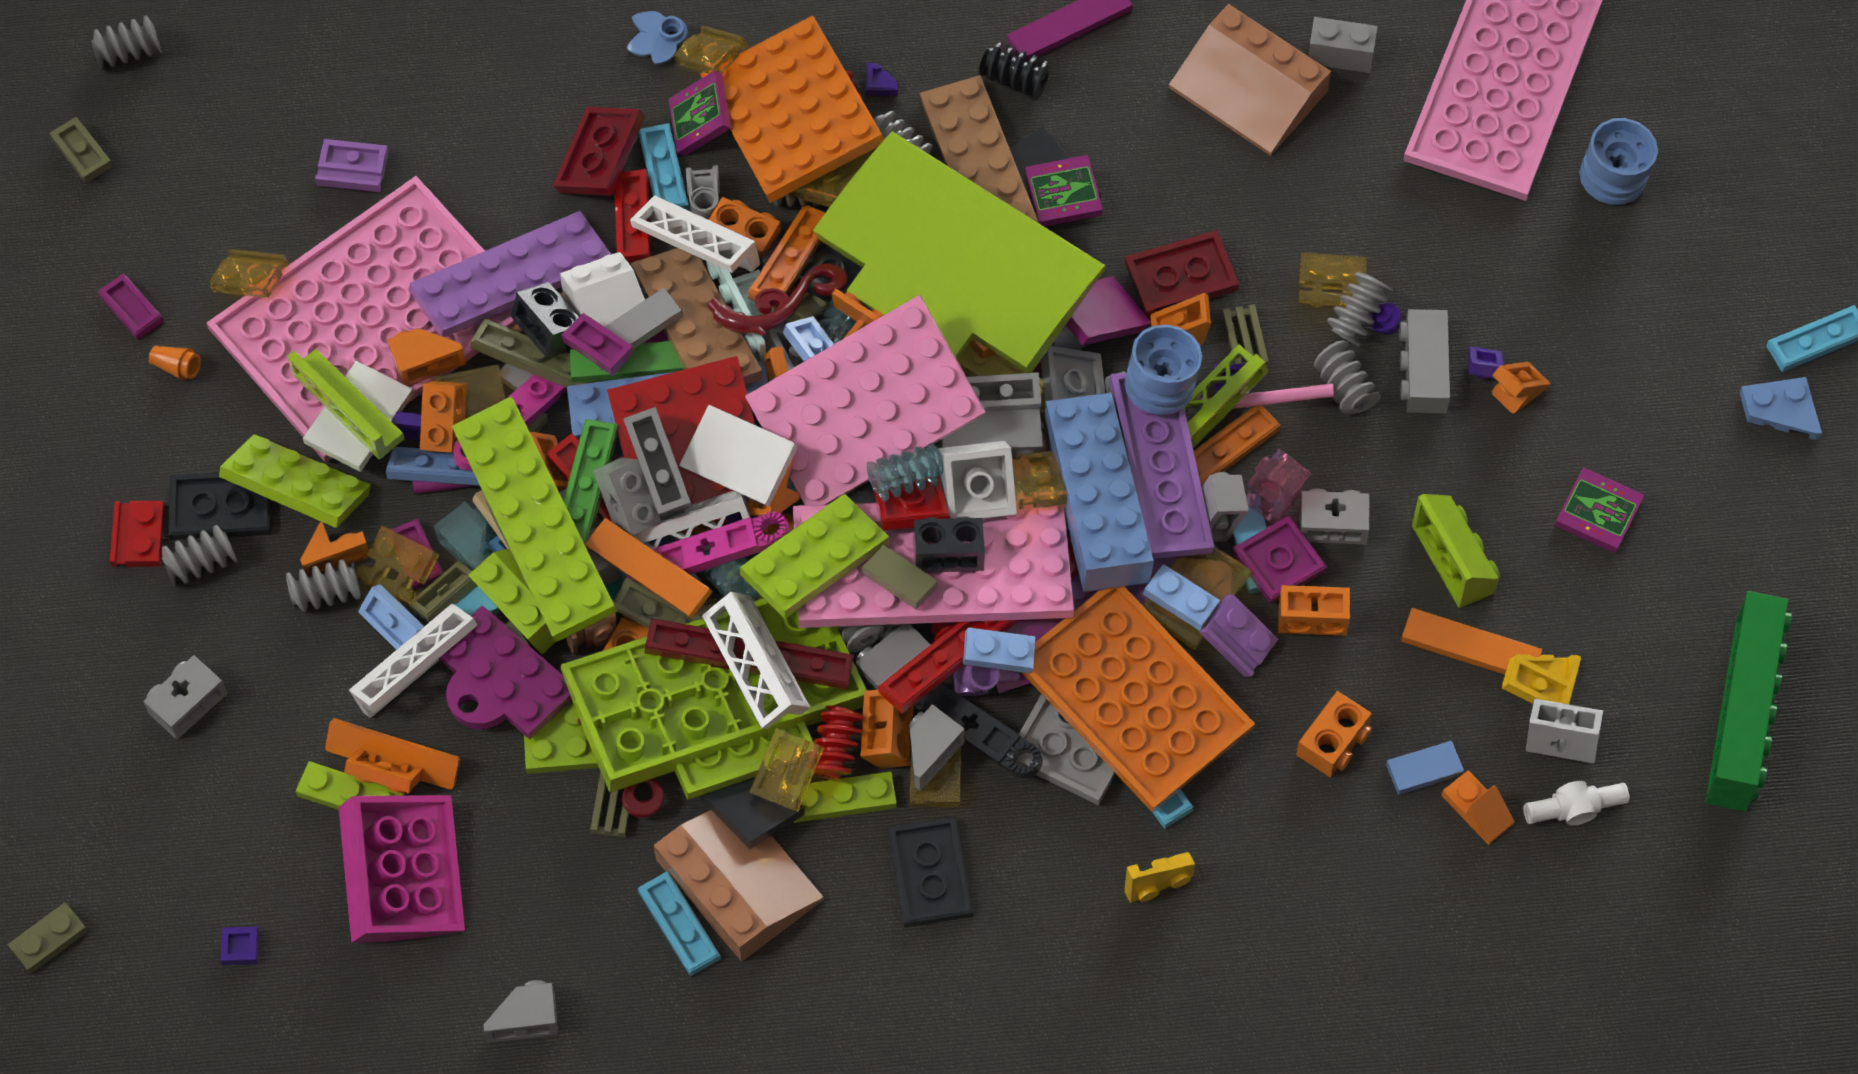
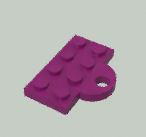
M482 605L471 615L476 621L477 626L438 658L455 673L451 677L446 690L449 709L458 722L473 729L491 728L507 719L530 740L572 701L564 676ZM474 700L478 703L476 710L471 713L460 711V706L465 701Z

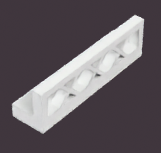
M655 195L630 219L632 227L731 273L738 266L753 272L760 265L755 241ZM649 216L651 219V223L645 221Z
M731 491L692 504L693 507L660 518V523L631 536L654 550V548L658 547L664 536L672 535L682 540L690 537L694 526L700 524L716 529L722 527L726 516L737 512L741 513L743 519L750 518L747 508L748 499L742 494ZM719 519L718 524L712 522V520ZM688 529L686 534L679 532ZM656 539L654 545L648 543L649 541ZM710 545L704 546L705 550L712 548Z
M730 592L702 615L761 728L768 729L787 713L802 715L810 708L750 595ZM726 609L730 615L728 631L721 630L716 620V617ZM736 637L742 638L745 643L743 659L736 658L733 652ZM751 665L757 666L761 673L758 687L751 686L748 680ZM766 693L772 694L778 705L768 715L763 708Z
M453 603L349 689L363 713L369 718L373 717L438 662L439 657L477 626L476 621Z

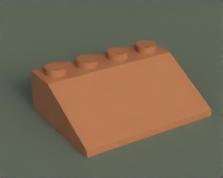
M1227 4L1202 34L1169 83V88L1271 156L1328 92L1331 71L1230 4Z
M712 810L681 824L654 844L656 861L666 872H669L677 886L741 962L824 900L823 895L772 836L749 849Z

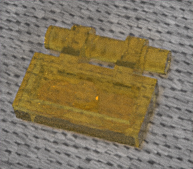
M1301 252L1299 287L1312 288V291L1299 290L1298 303L1311 304V307L1321 308V305L1346 308V305L1340 298L1342 295L1353 296L1347 286L1349 283L1360 284L1354 277V274L1356 272L1366 273L1367 257ZM1322 289L1341 290V293L1322 292Z
M381 526L367 553V556L377 561L372 568L364 565L359 566L356 576L364 580L366 586L372 588V586L381 584L398 601L403 600L411 604L416 598V592L409 589L413 580L425 585L440 555ZM390 568L400 572L397 579L391 580L386 577Z

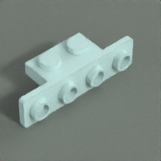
M708 261L706 262L711 278L713 280L718 279L720 283L719 291L725 304L730 303L733 311L744 312L747 316L764 315L755 308V301L748 299V291L760 274V270L732 278L729 271ZM783 322L782 324H780L779 326H777V327H775V328H772V329H776V328L783 327V326H784V322ZM745 334L744 339L752 353L755 352L759 361L763 360L762 358L766 354V344L762 335Z

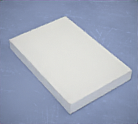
M358 361L354 363L345 376L392 423L396 412H402L414 395L412 388ZM326 407L323 408L303 437L304 444L359 472L363 470L373 455Z
M708 405L679 466L769 507L798 445Z

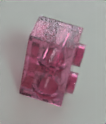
M1278 449L1272 458L1266 455L1255 468V475L1246 486L1250 490L1246 497L1247 504L1269 522L1275 524L1283 519L1294 506L1311 472L1281 449Z

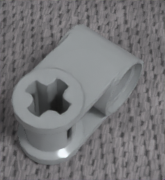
M718 165L713 166L712 169L692 171L691 167L686 168L690 210L692 213L709 220L719 203L720 182Z

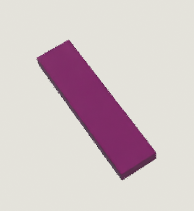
M1077 0L1007 34V41L1010 46L1015 47L1017 56L1023 50L1026 51L1025 61L1028 62L1033 56L1038 57L1131 12L1132 3L1130 0Z

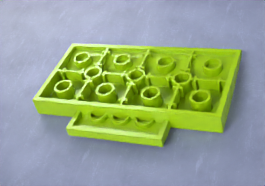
M893 131L853 176L813 229V232L820 241L862 267V270L847 289V292L855 295L862 304L871 310H878L885 315L920 295L957 360L971 340L975 339L1026 373L1033 372L1106 269V266Z
M764 598L754 601L775 641L850 654L837 626L799 628L798 610L784 619ZM726 610L716 617L721 630L728 631L730 615ZM703 618L686 623L687 625L708 628ZM647 637L561 664L562 674L609 792L611 793L675 771L687 800L809 759L812 752H817V749L806 726L822 721L820 718L821 713L831 711L825 707L826 705L847 708L853 711L863 708L864 691H867L854 662L852 664L848 690L797 681L810 708L802 715L787 713L771 727L764 729L761 728L730 669L645 654ZM749 672L748 680L751 686L758 687L760 674ZM766 693L763 708L768 715L778 705L773 695Z

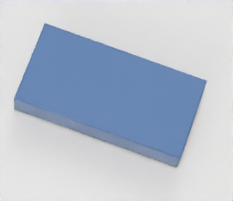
M1452 741L1387 760L1386 763L1398 795L1450 780L1464 773Z

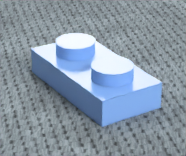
M814 316L785 324L783 334L803 362L834 345Z
M1164 564L1145 587L1143 595L1199 631L1220 603L1219 599Z
M381 584L372 586L358 610L396 650L424 627Z
M967 628L965 632L963 664L1031 673L1034 665L1035 636Z

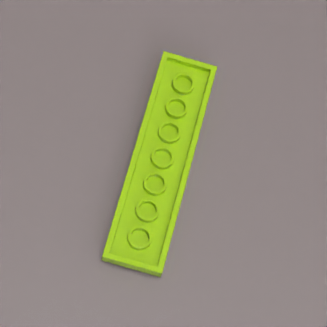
M511 396L453 425L452 428L555 642L617 612L513 397Z

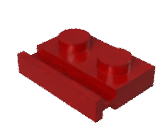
M115 501L110 564L112 567H117V565H127V567H161L165 519L164 501H130V503Z

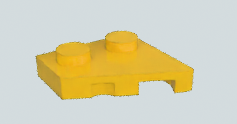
M1515 655L1509 659L1502 689L1532 704L1534 703V698L1569 704L1581 657L1578 655H1571L1568 658H1554V655H1541L1539 657Z
M1187 852L1170 858L1154 860L1151 863L1153 868L1141 872L1137 864L1131 865L1126 870L1124 892L1130 903L1137 900L1141 902L1149 901L1165 888L1170 886L1172 888H1179L1187 884L1191 877L1194 876L1195 863L1190 853Z

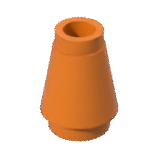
M156 345L149 353L150 364L181 380L193 379L200 369V356L191 348L160 347Z

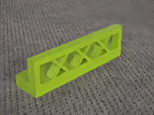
M1240 344L1194 389L1191 401L1184 408L1186 412L1189 407L1203 406L1188 422L1193 449L1268 373L1266 362L1257 354L1252 356ZM1241 356L1247 363L1234 376H1231L1230 366ZM1213 383H1226L1211 399L1207 398V389ZM1203 394V400H1197Z
M317 349L313 350L304 359L295 350L287 356L292 375L379 460L404 440L403 433Z

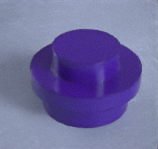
M1393 303L1380 304L1378 306L1381 309L1380 313L1372 312L1370 315L1374 320L1371 327L1378 333L1384 335L1392 334L1399 329L1400 322H1402L1401 311Z

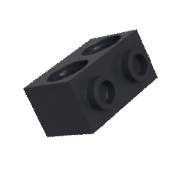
M549 282L516 292L511 317L544 356L550 358L573 349L563 342L561 335L580 316L569 306L563 296Z
M964 516L957 519L930 517L923 520H914L913 548L915 566L925 573L984 571L983 519Z

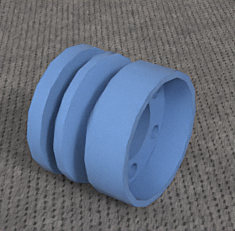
M1627 118L1610 119L1601 123L1594 130L1579 171L1581 184L1588 194L1596 200L1610 205H1624L1638 198L1644 191L1658 154L1657 142L1650 130L1639 122Z
M1171 325L1152 326L1139 334L1134 341L1124 382L1126 393L1134 405L1145 412L1156 415L1173 414L1186 407L1192 399L1203 357L1200 345L1193 335L1182 328Z

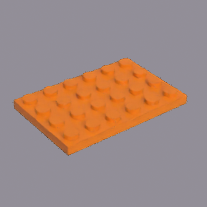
M813 15L700 74L703 78L715 70L723 75L730 130L770 203L877 148L884 141L882 133Z
M1125 586L1101 589L1074 611L1073 618H1065L1035 642L1033 670L1031 673L1022 672L1151 812H1154L1253 730L1255 723Z

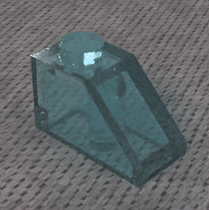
M464 501L434 525L437 540L457 561H460L472 571L488 558L490 536L487 524L489 523L478 508L473 510Z

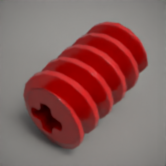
M826 705L825 707L831 711L822 712L820 718L827 724L819 725L817 728V732L825 738L815 739L814 745L821 751L812 752L810 757L818 765L809 766L807 772L820 778L843 782L840 779L841 775L852 774V770L844 766V762L855 760V756L848 753L847 748L858 747V743L850 739V736L861 734L862 732L853 723L854 721H864L865 717L847 708Z

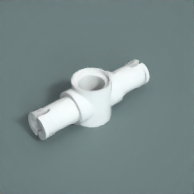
M1574 781L1558 788L1556 793L1552 795V798L1525 803L1523 811L1528 824L1557 818L1559 821L1566 820V823L1570 826H1575L1591 821L1602 808L1627 804L1630 796L1624 782L1596 788L1595 786L1587 787L1584 781Z

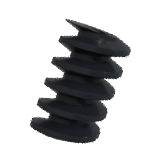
M999 41L995 47L989 46L980 61L978 74L980 76L988 74V78L991 81L999 79L1002 86H1008L1011 83L1012 90L1019 91L1022 89V93L1025 96H1030L1034 93V99L1038 100L1045 89L1049 77V61H1044L1040 67H1037L1038 57L1033 56L1029 62H1026V51L1024 50L1015 57L1014 46H1010L1006 52H1003V41Z

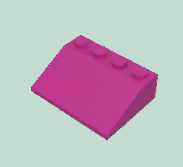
M451 795L352 796L339 806L351 943L390 942L464 932L465 925Z

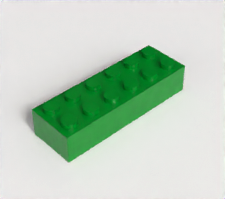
M1747 591L1737 615L1705 800L1706 804L1746 812L1751 800H1758L1760 788L1764 786L1767 768L1763 767L1765 756L1768 757L1772 742V736H1768L1770 725L1774 724L1777 705L1773 703L1775 694H1778L1782 680V674H1779L1780 663L1783 664L1787 650V643L1783 642L1785 633L1789 631L1792 613L1786 612L1788 599Z

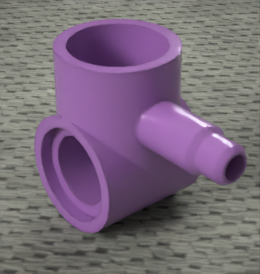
M963 665L953 673L954 692L960 696L986 695L989 693L988 689L993 688L998 682L1017 681L1020 678V672Z

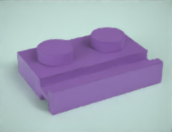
M324 139L318 163V173L315 177L316 184L318 186L380 192L389 153L388 147L386 145Z
M1233 594L1226 595L1208 619L1209 623L1199 632L1244 677H1251L1254 674L1253 670L1262 663L1278 640Z

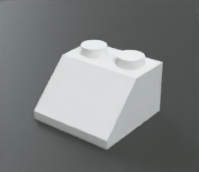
M620 252L560 273L564 300L576 314L581 316L585 313L604 327L645 300L634 270Z
M1006 441L938 448L941 481L950 519L964 516L990 518L1017 514L1011 447Z

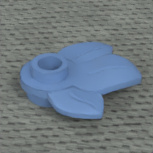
M657 11L638 13L632 16V20L640 33L627 45V50L639 57L651 55L655 65L666 63L675 56L677 46L687 39V26L680 18L675 16L664 17ZM669 32H676L674 35H668Z

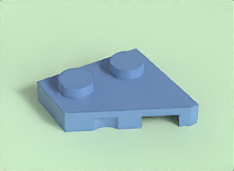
M1806 377L1741 387L1739 393L1747 422L1762 426L1770 425L1777 430L1788 433L1792 429L1809 434L1810 439H1820L1822 431Z

